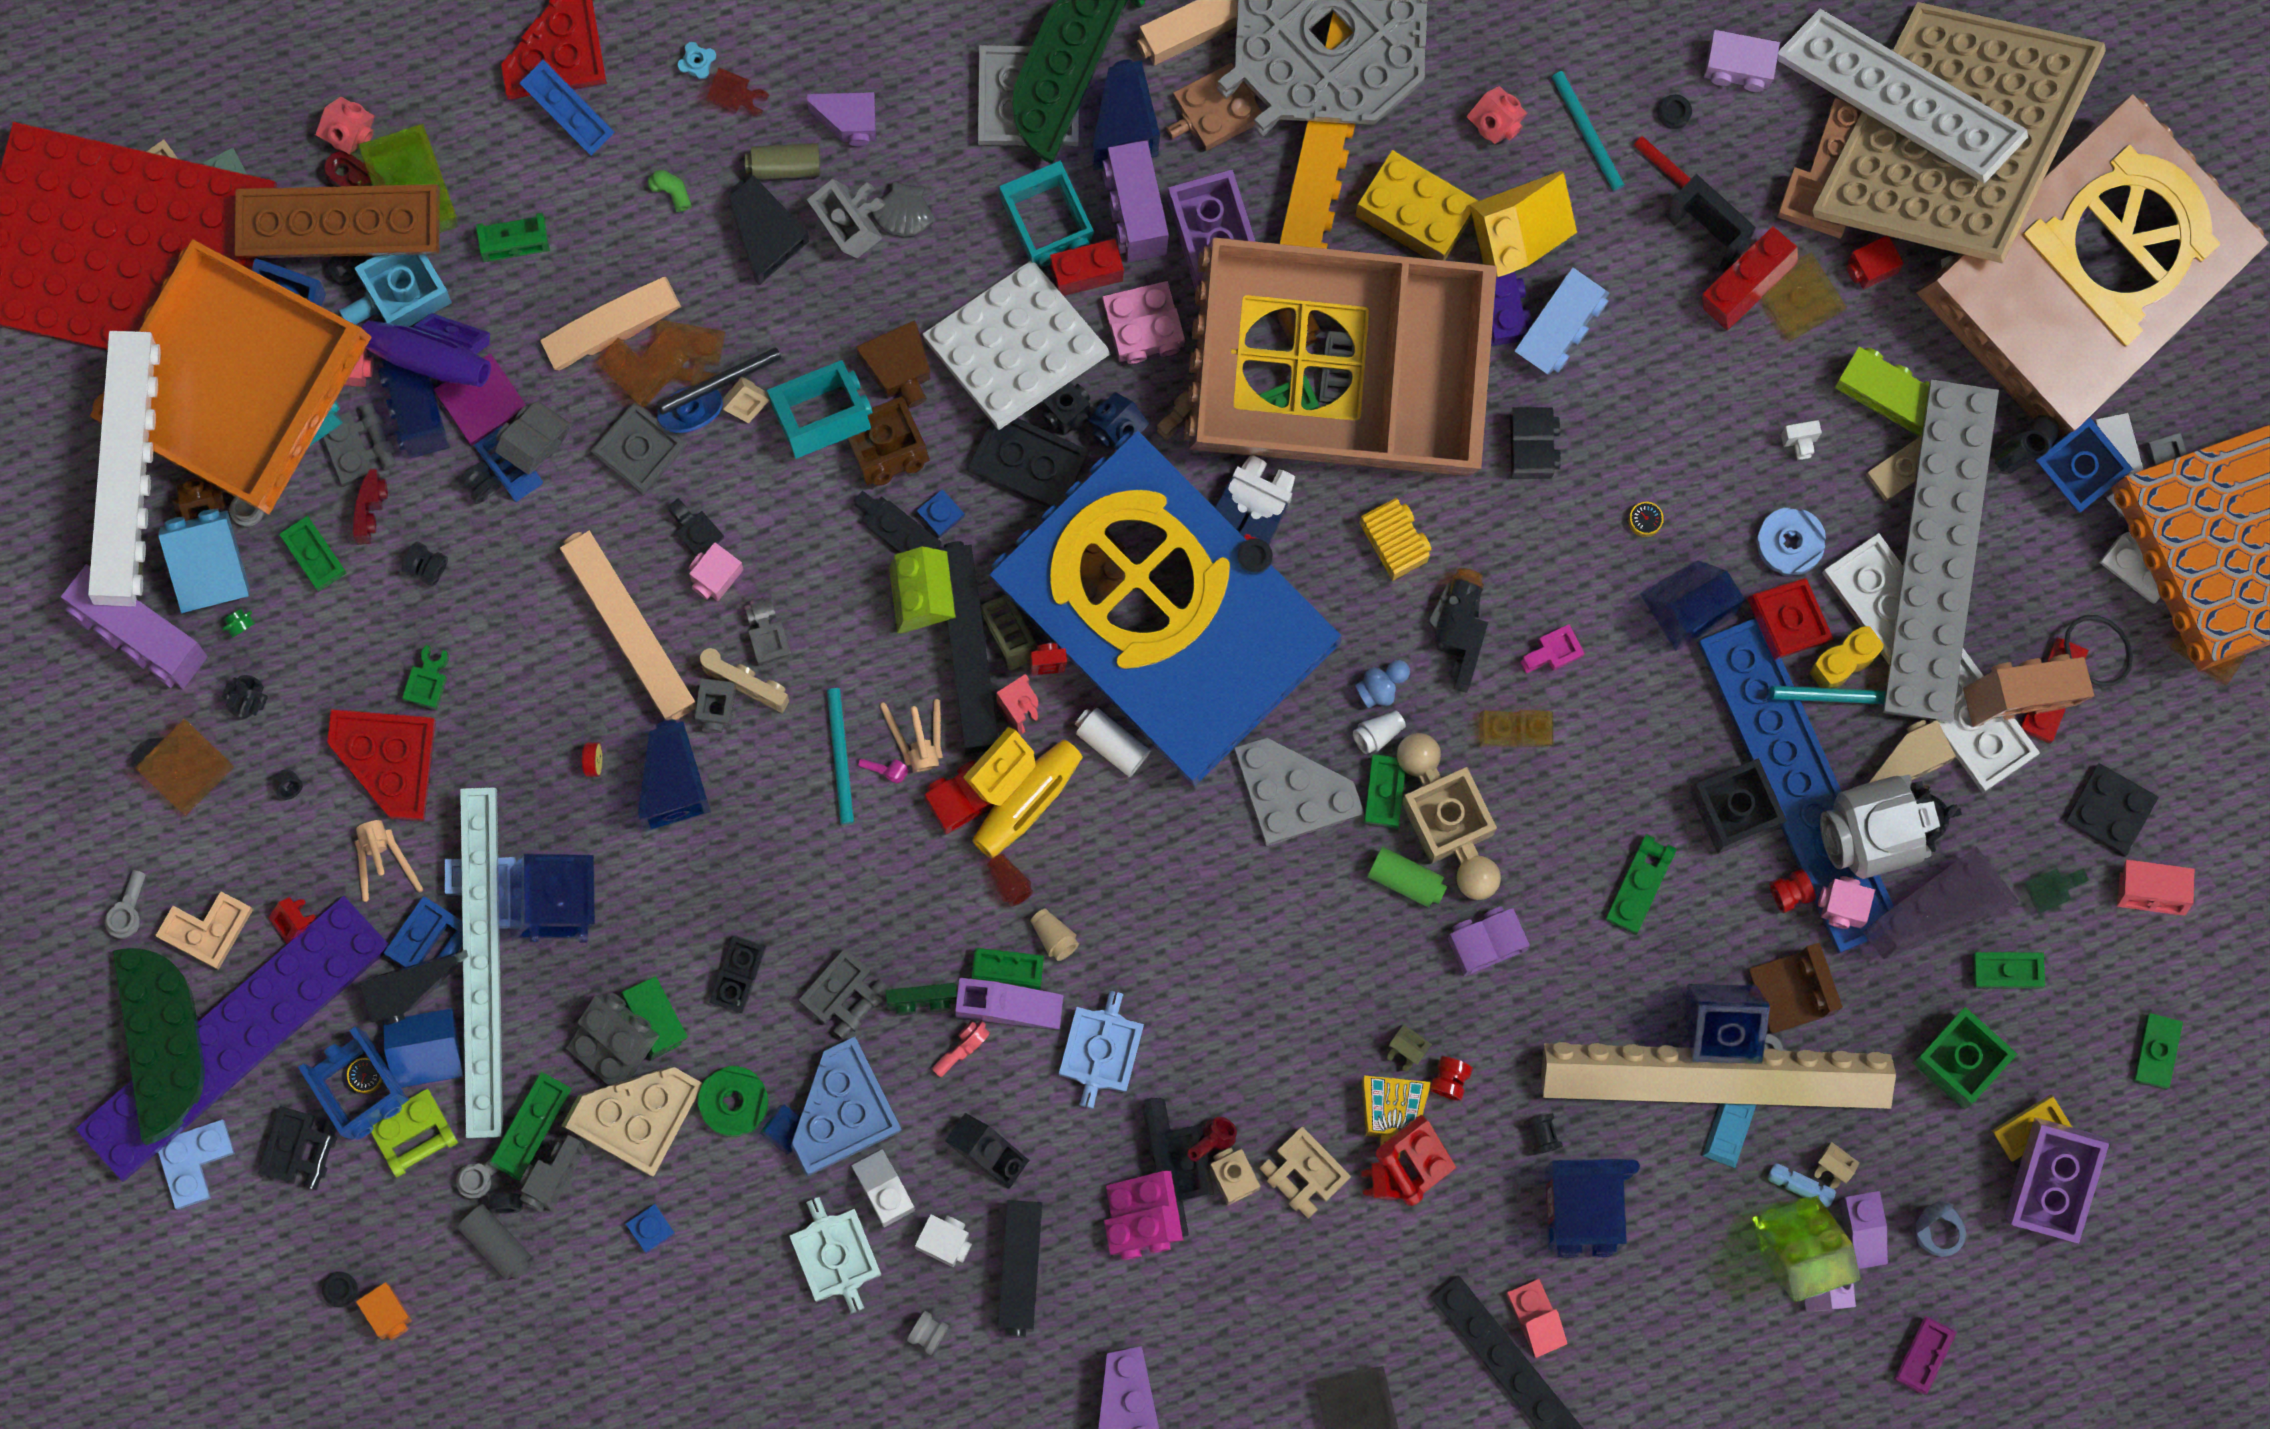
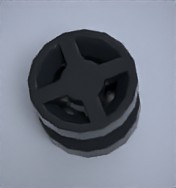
M485 462L473 465L458 480L459 485L463 489L469 490L471 493L470 498L475 504L484 502L496 493L502 484L497 477H492L489 474V467Z

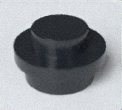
M335 1272L324 1281L322 1294L326 1302L331 1306L343 1308L352 1304L356 1299L358 1284L350 1274Z

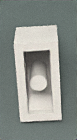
M883 1149L851 1165L884 1228L915 1212L914 1205Z

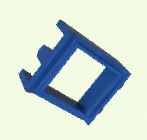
M354 1027L349 1030L354 1037L352 1041L343 1047L334 1044L326 1048L324 1053L327 1058L314 1068L304 1063L298 1067L339 1134L350 1140H358L370 1134L374 1129L373 1125L383 1118L389 1119L402 1110L401 1105L409 1100L371 1042L367 1032ZM365 1052L391 1093L350 1121L325 1080Z

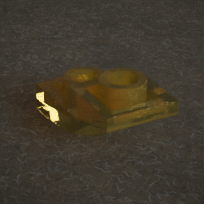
M1483 710L1479 713L1480 746H1553V712L1519 710L1517 712Z

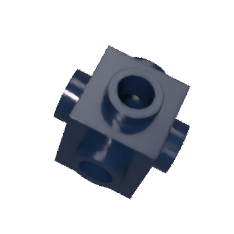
M1116 392L1105 402L1101 403L1096 408V411L1087 419L1095 430L1092 433L1093 437L1104 448L1108 446L1114 448L1116 443L1127 433L1131 436L1137 431L1141 433L1149 425L1135 403Z

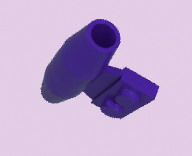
M433 313L416 323L414 328L376 321H367L362 326V329L372 337L365 349L396 366L440 381L482 387L489 378L491 371L490 362L477 355L478 352L486 348L490 343V333Z

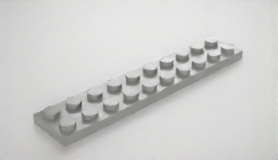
M1932 379L1929 382L1883 713L1931 721L1938 720V722L1950 724L1953 722L1999 390Z

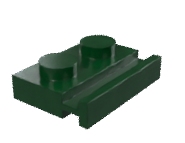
M946 983L886 990L888 1011L895 1010V1015L897 1016L915 1014L916 1008L930 1007V1012L948 1011L951 1009L950 1004H957L956 984Z

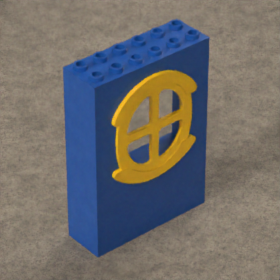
M1137 431L1132 436L1129 433L1124 435L1114 446L1117 451L1108 460L1105 457L1098 460L1090 469L1092 475L1083 484L1080 481L1076 482L1065 493L1068 499L1059 507L1056 505L1051 506L1040 518L1043 523L1034 532L1031 529L1024 532L1016 541L1018 547L1009 556L1003 553L991 565L994 571L989 575L994 584L1052 643L1058 644V649L1066 648L1067 658L1195 787L1341 644V634L1272 565L1261 574L1253 575L1245 572L1238 563V551L1240 546L1247 540ZM1124 520L1144 521L1163 529L1167 533V538L1141 564L1136 565L1106 537L1105 529L1110 524ZM1090 544L1098 545L1125 573L1124 581L1098 605H1093L1089 602L1085 595L1080 575L1081 558L1084 550ZM1175 548H1182L1186 552L1194 574L1193 596L1185 609H1178L1149 580L1150 572ZM1139 588L1169 617L1170 622L1167 627L1160 631L1137 633L1111 624L1107 616L1133 589Z

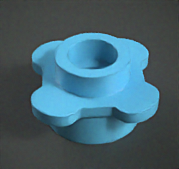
M695 42L687 43L685 45L686 53L683 59L678 61L679 70L683 73L688 72L692 76H697L699 79L707 78L711 62L716 60L715 51L711 48L703 49L698 47ZM699 58L700 62L695 63L694 59Z

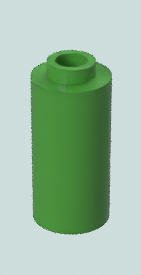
M1383 846L1367 876L1428 908L1432 902L1439 905L1448 887L1442 884L1443 876Z

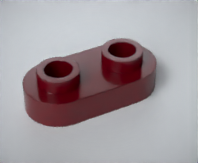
M344 151L335 152L325 162L326 179L334 187L386 185L384 179L377 172L352 154ZM338 168H346L348 173L340 176L336 173V170Z

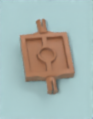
M1232 63L1173 93V98L1182 111L1183 119L1166 127L1167 133L1172 140L1190 131L1199 139L1205 151H1208L1252 128L1256 124L1254 119L1262 111L1255 101V96L1257 95L1244 81L1227 99L1217 91V87L1220 86L1218 80L1234 69Z

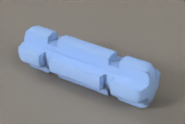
M1780 1164L1772 1166L1768 1175L1769 1182L1778 1186L1783 1184L1785 1189L1808 1200L1813 1198L1815 1203L1823 1207H1829L1832 1204L1836 1194L1834 1189L1826 1185L1821 1187L1818 1185L1819 1182L1798 1172H1789V1168Z

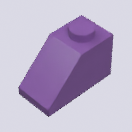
M874 92L807 94L808 111L842 142H849L852 146H865L869 144V141H876Z
M1880 1191L1848 1196L1840 1200L1839 1206L1852 1269L1857 1270L1888 1264L1887 1223Z

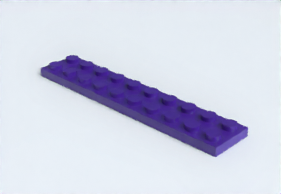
M342 896L312 922L303 933L289 942L198 1022L205 1067L204 1086L198 1103H194L182 1120L184 1123L177 1130L149 1145H145L141 1141L132 1080L75 1128V1130L122 1182L126 1181L382 957L389 944L345 896Z

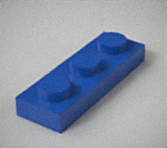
M544 59L520 82L524 89L591 156L615 133Z

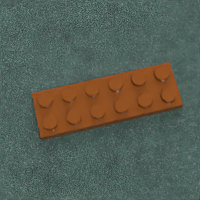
M437 184L236 189L235 256L238 259L439 254L440 187Z

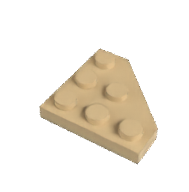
M671 1066L578 1095L562 1127L647 1175L654 1177L703 1083Z

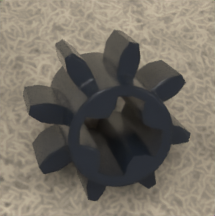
M250 675L234 677L231 683L226 684L222 694V698L227 699L226 707L228 711L240 718H248L251 715L256 716L258 710L264 709L268 696L262 693L264 687L261 681Z

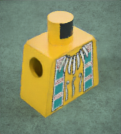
M1364 1075L1362 1079V1097L1366 1136L1381 1137V1146L1418 1116L1423 1115L1430 1082Z

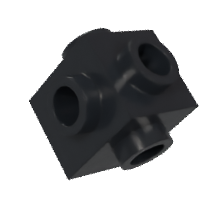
M1069 382L1042 401V417L1052 429L1058 428L1063 435H1066L1070 430L1076 431L1087 422L1088 415L1090 414L1089 400L1091 398L1081 385L1076 384L1074 386ZM1066 399L1071 403L1068 407L1061 405Z

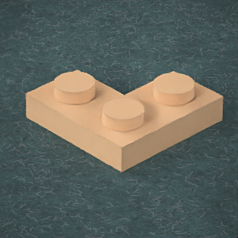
M220 892L204 921L172 906L156 937L219 970L253 909L237 899Z

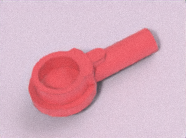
M973 1021L969 1022L958 1034L962 1039L951 1052L946 1053L932 1067V1070L942 1078L959 1059L962 1061L967 1055L972 1054L990 1034L985 1028L986 1023L983 1021L977 1024Z

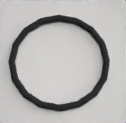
M2084 615L2074 620L2066 630L2064 640L2065 652L2070 655V659L2073 658L2069 641L2075 626L2085 620H2098L2106 623L2118 632L2125 643L2128 654L2127 667L2121 677L2113 681H2098L2090 678L2092 684L2097 686H2114L2124 681L2131 671L2133 654L2130 642L2123 630L2111 620L2099 615Z

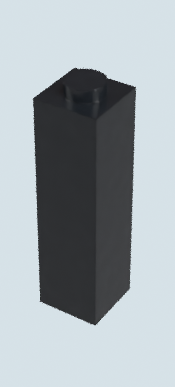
M1007 1200L998 1330H1005L1006 1337L1026 1338V1332L1034 1331L1043 1202Z

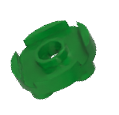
M727 1066L709 1076L703 1082L698 1095V1107L704 1122L714 1132L726 1137H740L755 1131L765 1119L769 1106V1098L763 1082L754 1072L740 1066ZM733 1092L739 1093V1099L744 1101L742 1107H736L735 1111H729V1106L724 1103V1098H729Z

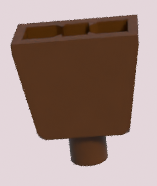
M915 320L856 346L859 360L888 399L902 393L909 408L916 407L926 401L927 398L920 384L931 379L930 369Z

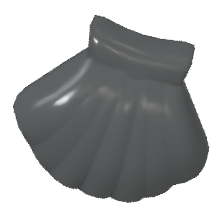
M894 181L892 183V191L882 198L885 205L878 211L871 212L876 222L884 231L904 237L916 236L931 226L935 220L922 197L925 187L909 186Z

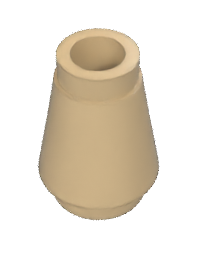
M1047 909L1040 910L1031 918L1030 922L1033 924L1050 957L1054 956L1057 961H1060L1077 949L1079 943L1075 939L1076 934Z

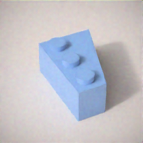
M1572 268L1517 346L1515 352L1548 375L1553 370L1559 373L1570 357L1566 352L1573 343L1578 345L1589 330L1586 325L1594 315L1596 317L1600 315L1609 301L1606 298L1610 293L1575 268Z

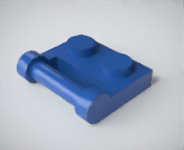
M423 896L384 954L402 967L421 963L447 926L453 928L455 933L437 958L457 953L463 945V921Z

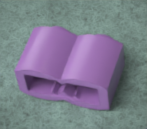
M1503 906L1486 912L1484 914L1485 920L1473 924L1472 920L1469 919L1452 927L1454 932L1449 935L1448 941L1464 976L1478 972L1528 950L1530 944L1513 908L1504 911Z

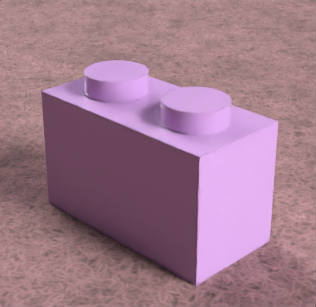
M1714 30L1709 44L1704 78L1711 79L1712 83L1721 86H1728L1731 83L1744 85L1746 90L1752 92H1761L1764 89L1769 90L1774 80L1780 42Z

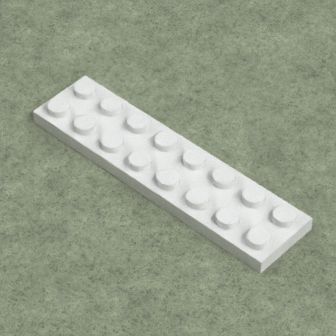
M1819 9L1778 51L1779 62L1984 184L2028 138L2027 129L1822 9Z
M1878 533L1826 568L1822 574L1860 626H1870L1884 644L1880 653L1887 663L1890 664L1903 565ZM1963 648L1953 722L1951 724L1939 722L1956 758L1981 792L1984 793L2037 757L2040 752L2016 719L2004 721L2003 716L1985 722L1982 726H1972L1963 688L1984 676Z

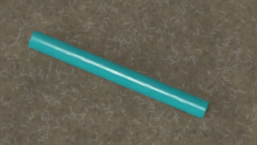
M1564 72L1555 73L1551 78L1613 192L1625 186Z
M1771 686L1770 698L1777 700L1884 704L1886 691Z
M840 688L827 689L839 815L840 824L846 825L854 823L841 691Z

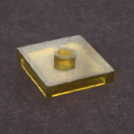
M1812 252L1800 258L1798 263L1761 298L1789 343L1847 309V306Z

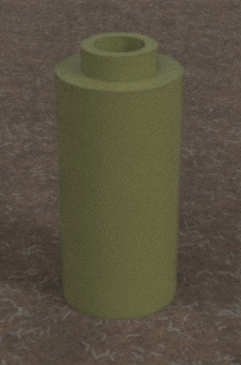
M819 144L751 146V153H745L746 174L752 173L758 180L820 177Z

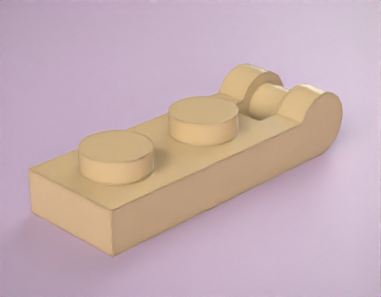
M708 648L701 653L700 662L704 673L719 681L735 683L738 691L783 714L789 703L788 694L784 693L786 689L782 685L769 679L765 683L755 678V672L741 664H737L734 667L722 661L716 649Z

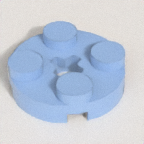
M1781 508L1771 513L1765 519L1757 535L1756 543L1762 561L1771 570L1778 572L1782 576L1790 577L1807 573L1818 564L1824 553L1826 536L1821 522L1812 513L1803 509L1800 511L1797 509ZM1788 534L1790 537H1794L1796 535L1799 538L1796 544L1798 549L1794 550L1791 547H1785L1784 542L1786 540L1783 536Z

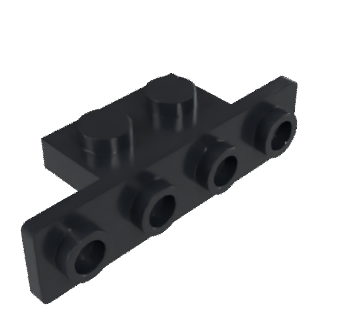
M1147 1098L1144 1100L1146 1108L1144 1109L1143 1116L1145 1124L1150 1130L1152 1141L1149 1146L1150 1155L1156 1164L1157 1172L1171 1171L1182 1236L1186 1237L1189 1235L1183 1202L1214 1195L1207 1154L1198 1161H1192L1188 1157V1150L1204 1138L1203 1128L1200 1125L1170 1131L1165 1100L1162 1098Z

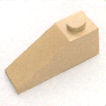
M1922 720L1908 727V734L1900 741L1868 783L1896 775L1904 776L1908 774L1914 780L1949 764L1956 756L1938 720L1928 725L1925 720Z

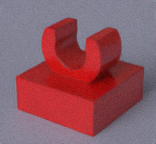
M288 897L278 902L268 917L286 944L303 933L316 918L314 914L304 917L299 911L306 903L304 899L293 902Z
M1380 1162L1371 1163L1372 1169H1366L1361 1172L1362 1177H1373V1187L1369 1190H1362L1363 1195L1384 1200L1402 1199L1400 1196L1401 1189L1388 1168Z

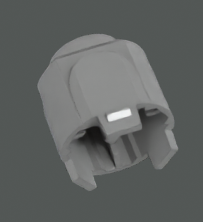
M1910 774L1892 776L1840 792L1835 799L1833 809L1822 812L1820 817L1822 840L1830 861L1837 869L1849 867L1855 875L1866 879L1920 864L1925 858L1931 857V850L1926 845L1925 833L1940 827L1934 801L1916 803L1910 789L1912 783Z

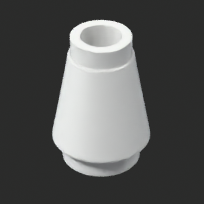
M1394 710L1391 713L1359 723L1358 728L1353 731V737L1363 753H1377L1403 730L1406 724L1401 714Z

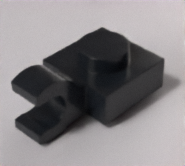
M679 498L668 506L669 512L682 526L676 532V535L695 556L701 552L706 554L715 542L718 544L724 539V535L703 511L694 517Z

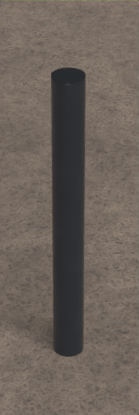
M775 347L657 402L658 409L662 415L740 379L741 376L745 377L781 360L780 352Z

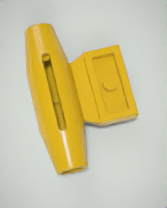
M1008 727L963 777L982 800L995 804L972 839L973 844L987 857L994 858L1023 835L1062 792L1083 758L1079 750L1070 742L1062 739L1035 761V752L1015 729Z

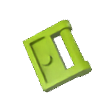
M428 1088L401 1105L402 1110L389 1119L383 1118L373 1125L374 1129L371 1133L396 1178L405 1174V1169L443 1147L448 1145L450 1148L459 1143ZM434 1126L438 1127L440 1134L397 1157L394 1151L395 1148Z

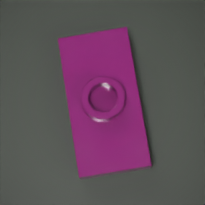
M1924 1316L1895 1374L1894 1380L1924 1396L1927 1395L1957 1332Z

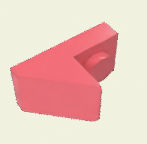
M1540 1279L1506 1293L1535 1358L1567 1345L1557 1309L1553 1310Z

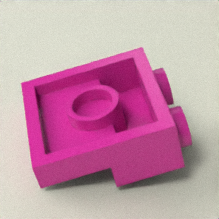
M1161 1171L1106 1185L1111 1219L1104 1220L1110 1255H1120L1121 1260L1142 1257V1250L1149 1249L1150 1253L1171 1250V1243L1183 1241L1171 1171Z

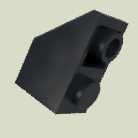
M964 1113L945 1140L964 1158L1009 1189L1030 1161L989 1125L967 1113Z

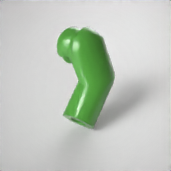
M657 170L653 175L649 176V188L656 192L662 190L668 192L671 195L676 212L688 210L692 207L682 179L666 170Z

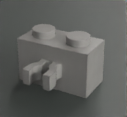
M831 179L810 196L807 201L841 250L858 259L883 238L867 214L878 211L885 203L878 197L871 203H865L868 195L875 191L874 187L869 183H865L854 197L846 185Z

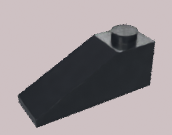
M467 950L372 976L359 982L371 1023L384 1019L385 1025H389L406 1019L404 1013L414 1009L468 957Z

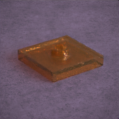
M183 718L135 769L186 816L235 766Z

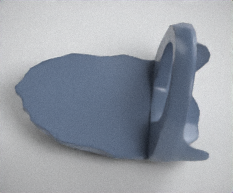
M1937 1201L1922 1211V1214L1914 1224L1917 1244L1920 1248L1941 1257L1951 1256L1961 1249L1965 1243L1966 1228L1958 1212L1952 1208L1953 1204ZM1939 1218L1954 1224L1959 1233L1957 1243L1950 1249L1937 1247L1931 1239L1929 1226Z

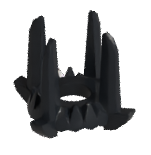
M1923 781L1915 782L1914 797L1916 803L1934 801L1940 827L1925 833L1926 845L1931 852H1936L1935 841L1946 832L1950 818L1962 815L1961 808H1958L1957 804L1947 807L1941 799L1929 794L1931 792L1929 784L1923 786Z

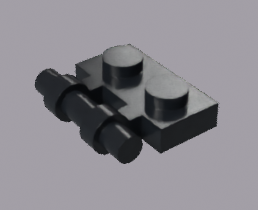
M280 1106L258 1174L294 1184L298 1171L307 1173L304 1187L317 1191L321 1178L326 1176L328 1168L325 1167L330 1148H334L337 1137H335L336 1127L333 1122L325 1119L321 1132L312 1130L315 1120L314 1115ZM308 1141L317 1143L312 1162L302 1160Z

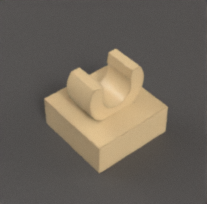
M741 376L739 381L723 398L722 408L728 413L750 423L770 399L765 390L755 386L753 382Z
M1831 1142L1818 1162L1820 1165L1815 1172V1177L1819 1178L1823 1172L1830 1171L1835 1177L1830 1188L1835 1189L1839 1186L1841 1180L1847 1184L1855 1174L1859 1162Z

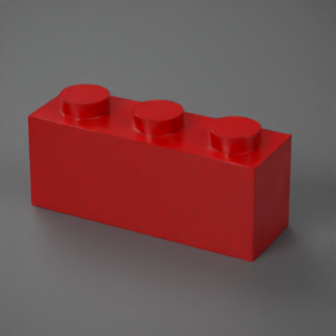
M1772 226L1702 294L1703 309L1728 331L1798 263V247Z

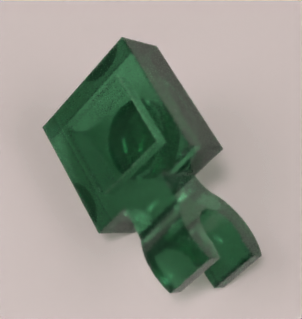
M2084 868L2064 877H2061L2058 869H2054L2026 881L2024 885L2038 915L2070 902L2072 898L2068 891L2080 887L2090 880Z

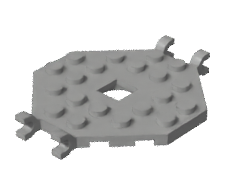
M1238 0L1235 68L1218 80L1220 86L1217 87V91L1227 99L1238 89L1243 81L1269 107L1254 119L1256 124L1253 126V129L1261 137L1266 135L1280 119L1375 125L1424 82L1428 0ZM1330 11H1333L1353 32L1334 50L1327 49L1309 30Z

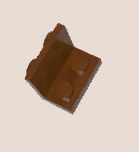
M1820 942L1806 946L1800 953L1752 967L1749 970L1771 1034L1835 1015L1843 1008Z

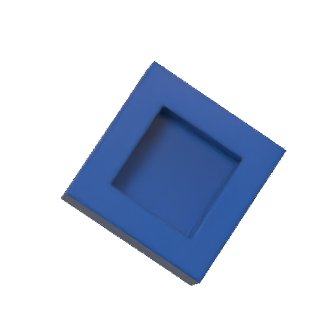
M943 489L917 510L919 517L938 538L965 517L963 511Z
M656 1204L626 1223L646 1254L675 1235V1232Z

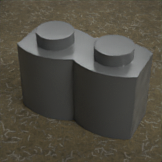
M537 401L530 407L524 406L511 425L506 423L500 429L496 436V440L499 443L495 452L529 475L560 447L567 437L571 423Z

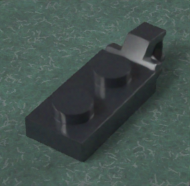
M862 490L854 500V505L866 514L862 521L867 525V528L896 552L902 553L921 546L938 549L942 545L940 540L882 496L876 501Z

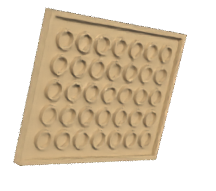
M1917 2L1893 51L2027 129L2028 138L1984 184L1862 111L1813 208V214L1818 219L2003 264L2105 54V45L2103 42Z

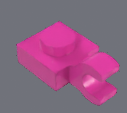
M1570 624L1539 638L1537 642L1541 649L1525 655L1520 664L1526 674L1546 663H1549L1552 671H1555L1582 658L1585 653Z

